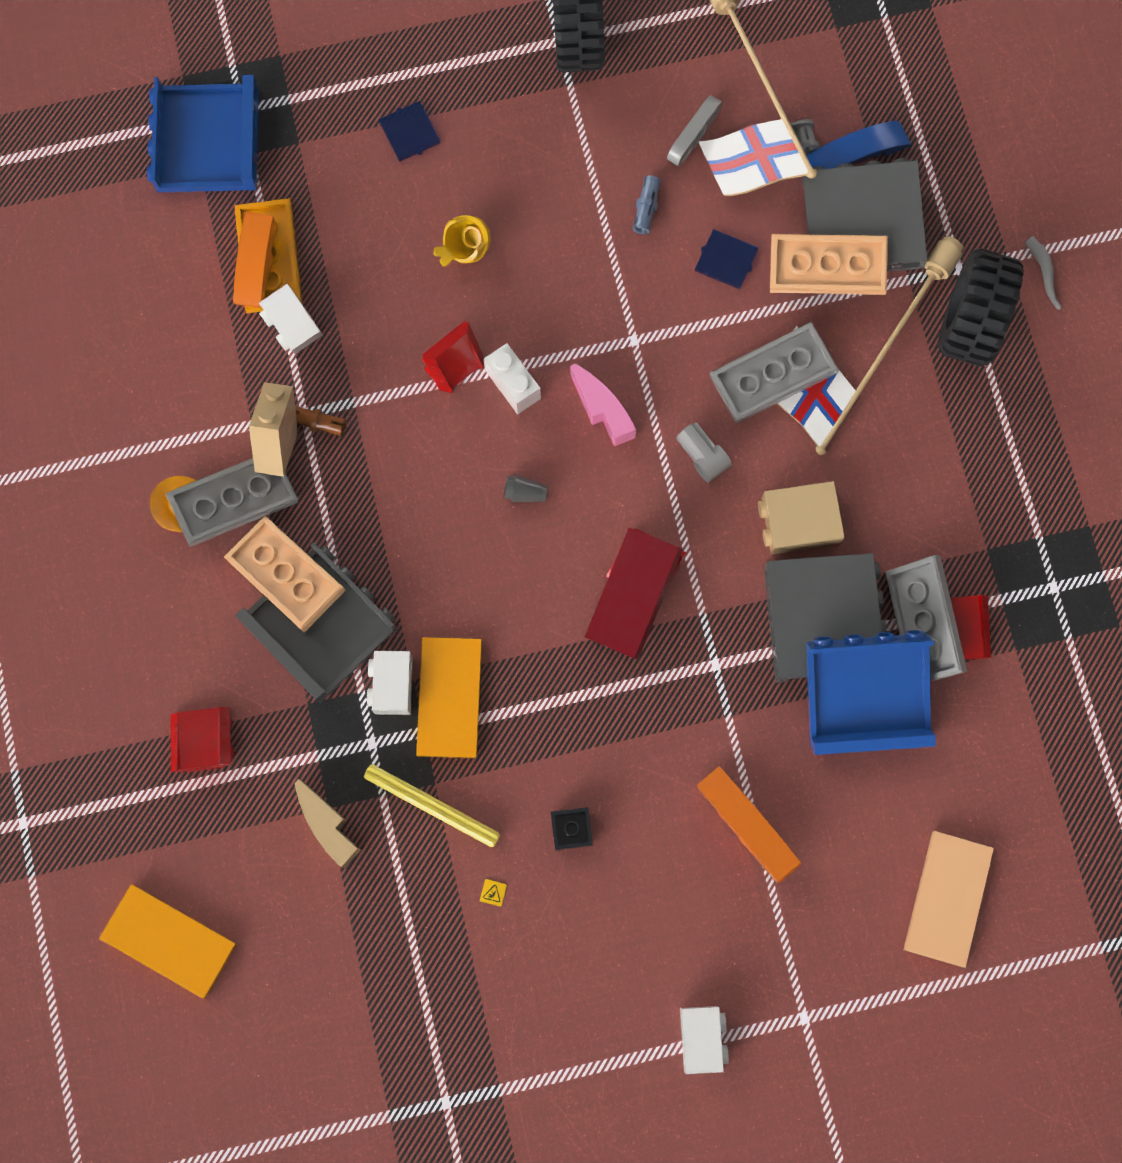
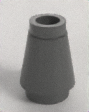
M517 474L507 476L504 489L505 499H510V502H545L547 485Z

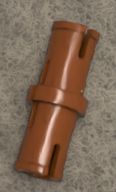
M295 406L297 424L310 427V430L313 432L320 430L338 435L339 437L343 436L344 431L342 429H346V419L324 414L322 410L317 408L313 411Z

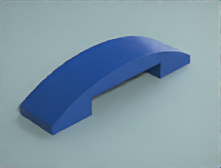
M890 121L847 134L806 156L812 167L822 166L825 169H831L841 164L854 165L882 153L884 156H888L910 147L911 143L900 121Z

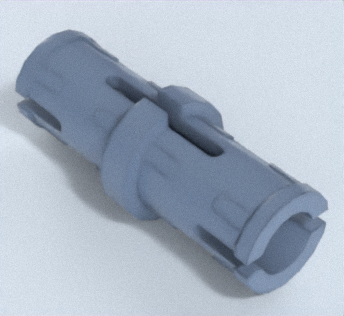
M648 175L644 177L640 198L636 201L637 212L632 230L641 235L650 233L652 218L658 208L657 196L661 179L656 176Z

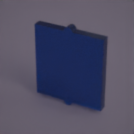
M420 101L403 109L397 108L396 112L379 119V123L399 162L416 154L422 155L423 151L440 144V139Z
M713 229L706 246L701 248L702 255L695 271L740 290L747 273L752 271L751 264L758 251V247Z

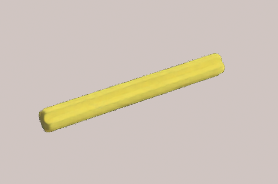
M373 764L367 768L364 775L366 780L490 847L496 845L500 837L499 832Z

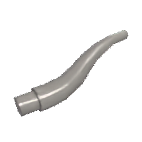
M1032 236L1025 242V245L1041 267L1044 287L1049 299L1056 309L1060 310L1062 306L1056 299L1054 291V267L1051 257L1044 245L1040 244Z

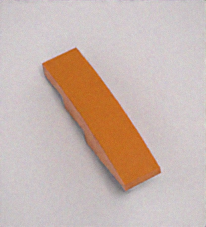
M720 766L696 785L698 790L717 810L720 817L735 832L742 844L778 884L802 865L778 833Z

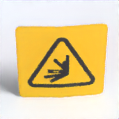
M485 879L480 901L501 907L507 885Z

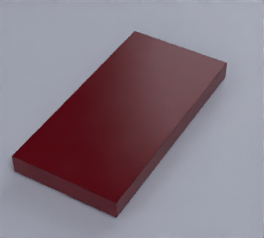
M628 528L585 638L638 660L683 549Z

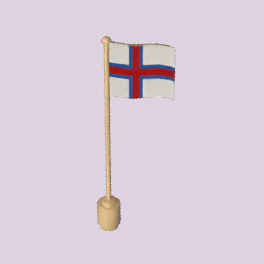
M710 0L717 14L730 15L781 117L780 120L752 125L718 139L698 141L723 195L745 194L790 178L807 176L810 179L815 178L817 170L812 168L734 12L740 0Z
M945 236L934 246L924 266L929 277L856 391L839 370L837 374L777 403L801 424L817 445L816 452L819 455L826 453L825 448L932 281L934 279H947L962 257L963 245L957 239Z

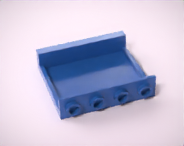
M243 75L242 84L162 86L159 78L154 77V88L149 90L153 114H149L148 117L152 139L148 140V153L151 156V165L147 166V178L149 182H152L157 193L257 190L259 88L254 75Z
M909 630L905 632V635L894 636L890 632L876 633L875 637L863 638V635L850 634L846 635L845 639L833 640L832 637L821 636L814 638V641L806 642L810 747L815 755L936 747V735L931 730L929 646L934 645V641L927 633L924 634V631Z

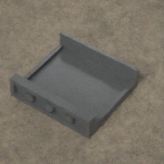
M900 158L894 160L893 163L881 164L880 161H870L863 166L841 164L831 169L815 166L812 167L817 170L815 178L810 179L807 176H802L808 235L888 236L887 272L924 268L927 261L918 160L910 161L908 158Z
M313 542L310 545L313 550L308 555L340 583L346 591L305 633L265 596L261 597L248 611L243 607L235 616L321 704L374 651L397 631V628L393 624L396 618L385 607L380 610L373 603L376 599L365 586L359 589L352 582L356 579L355 576L345 566L339 569L332 562L336 557L324 545L319 548Z
M873 553L766 562L764 576L775 683L787 682L789 679L807 678L806 642L814 641L816 637L828 636L832 637L833 640L845 639L846 635L859 634L863 635V638L875 637L876 633L887 632L886 622L884 619L881 620L880 608H883V594L881 590L877 591L876 579L880 578V567L878 562H874Z

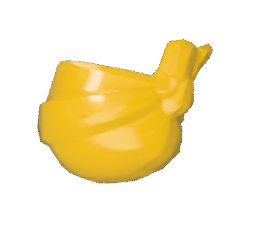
M461 215L455 217L445 226L443 247H434L433 254L436 257H441L440 263L443 267L447 266L452 260L460 263L477 262L485 256L490 248V230L486 223L476 216Z

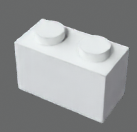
M288 284L259 302L263 309L259 314L268 327L274 325L280 334L276 336V339L285 351L290 348L296 354L323 336Z
M508 343L483 359L485 371L517 415L541 399L540 387Z
M374 651V659H369L368 676L373 677V687L367 690V706H372L374 714L411 715L413 656L410 651Z
M718 1006L680 1008L685 1074L724 1072L723 1064H729L727 1045H722L721 1032H726L725 1013H720Z

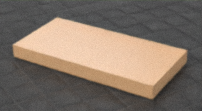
M772 234L770 293L886 295L888 236Z
M266 516L224 556L233 567L304 633L346 591L340 583Z
M932 831L903 950L966 968L994 848Z

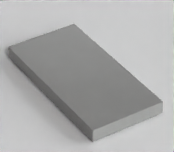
M810 322L710 372V377L737 424L837 374L839 369L813 323Z
M253 458L166 493V497L189 547L298 503V498L286 473L284 477L256 473Z
M933 555L885 571L899 634L905 635V632L909 630L924 631V634L927 633L934 641V645L929 646L930 682L967 672L941 556Z

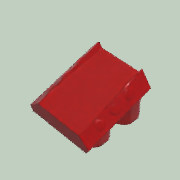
M466 321L462 322L423 353L422 362L426 365L424 370L436 383L440 391L453 393V388L476 369H484L482 351L469 322Z
M988 596L950 597L964 659L991 658Z
M217 707L170 714L171 772H195L219 769L231 765V761L234 758V747L231 745L230 729L232 728L230 707Z

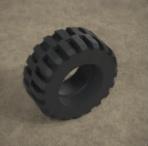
M553 0L557 69L565 73L595 71L605 66V42L602 0Z
M982 248L970 252L956 280L942 322L938 350L943 356L979 367L992 362L1008 331L1011 318L1016 309V303L1019 299L1024 266L1018 259Z

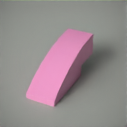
M577 364L571 365V378L592 425L603 421L614 446L634 439L636 428L615 395L590 372Z

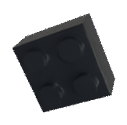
M588 807L551 812L555 851L593 846Z

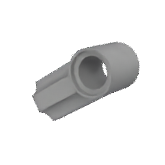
M697 422L690 424L677 435V441L692 458L695 469L707 483L732 466V462L726 452L719 445L715 446Z

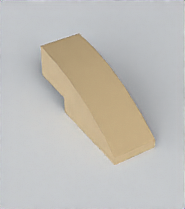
M298 779L294 784L308 825L329 856L341 868H346L361 851L360 848L339 831L347 820L308 785Z

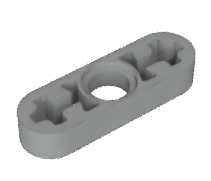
M712 95L708 96L672 145L667 155V160L678 167L684 163L698 144V141H700L718 116L723 106L722 101Z

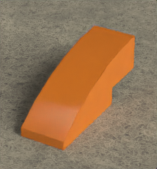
M245 212L236 261L233 293L234 304L262 308L259 302L264 300L273 259L271 250L277 227L274 217L271 215Z

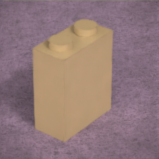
M266 382L263 384L249 424L256 473L284 477L298 435L293 386Z
M834 481L764 491L761 498L762 501H758L760 518H765L767 528L763 529V540L765 547L770 546L771 554L840 545L844 539Z

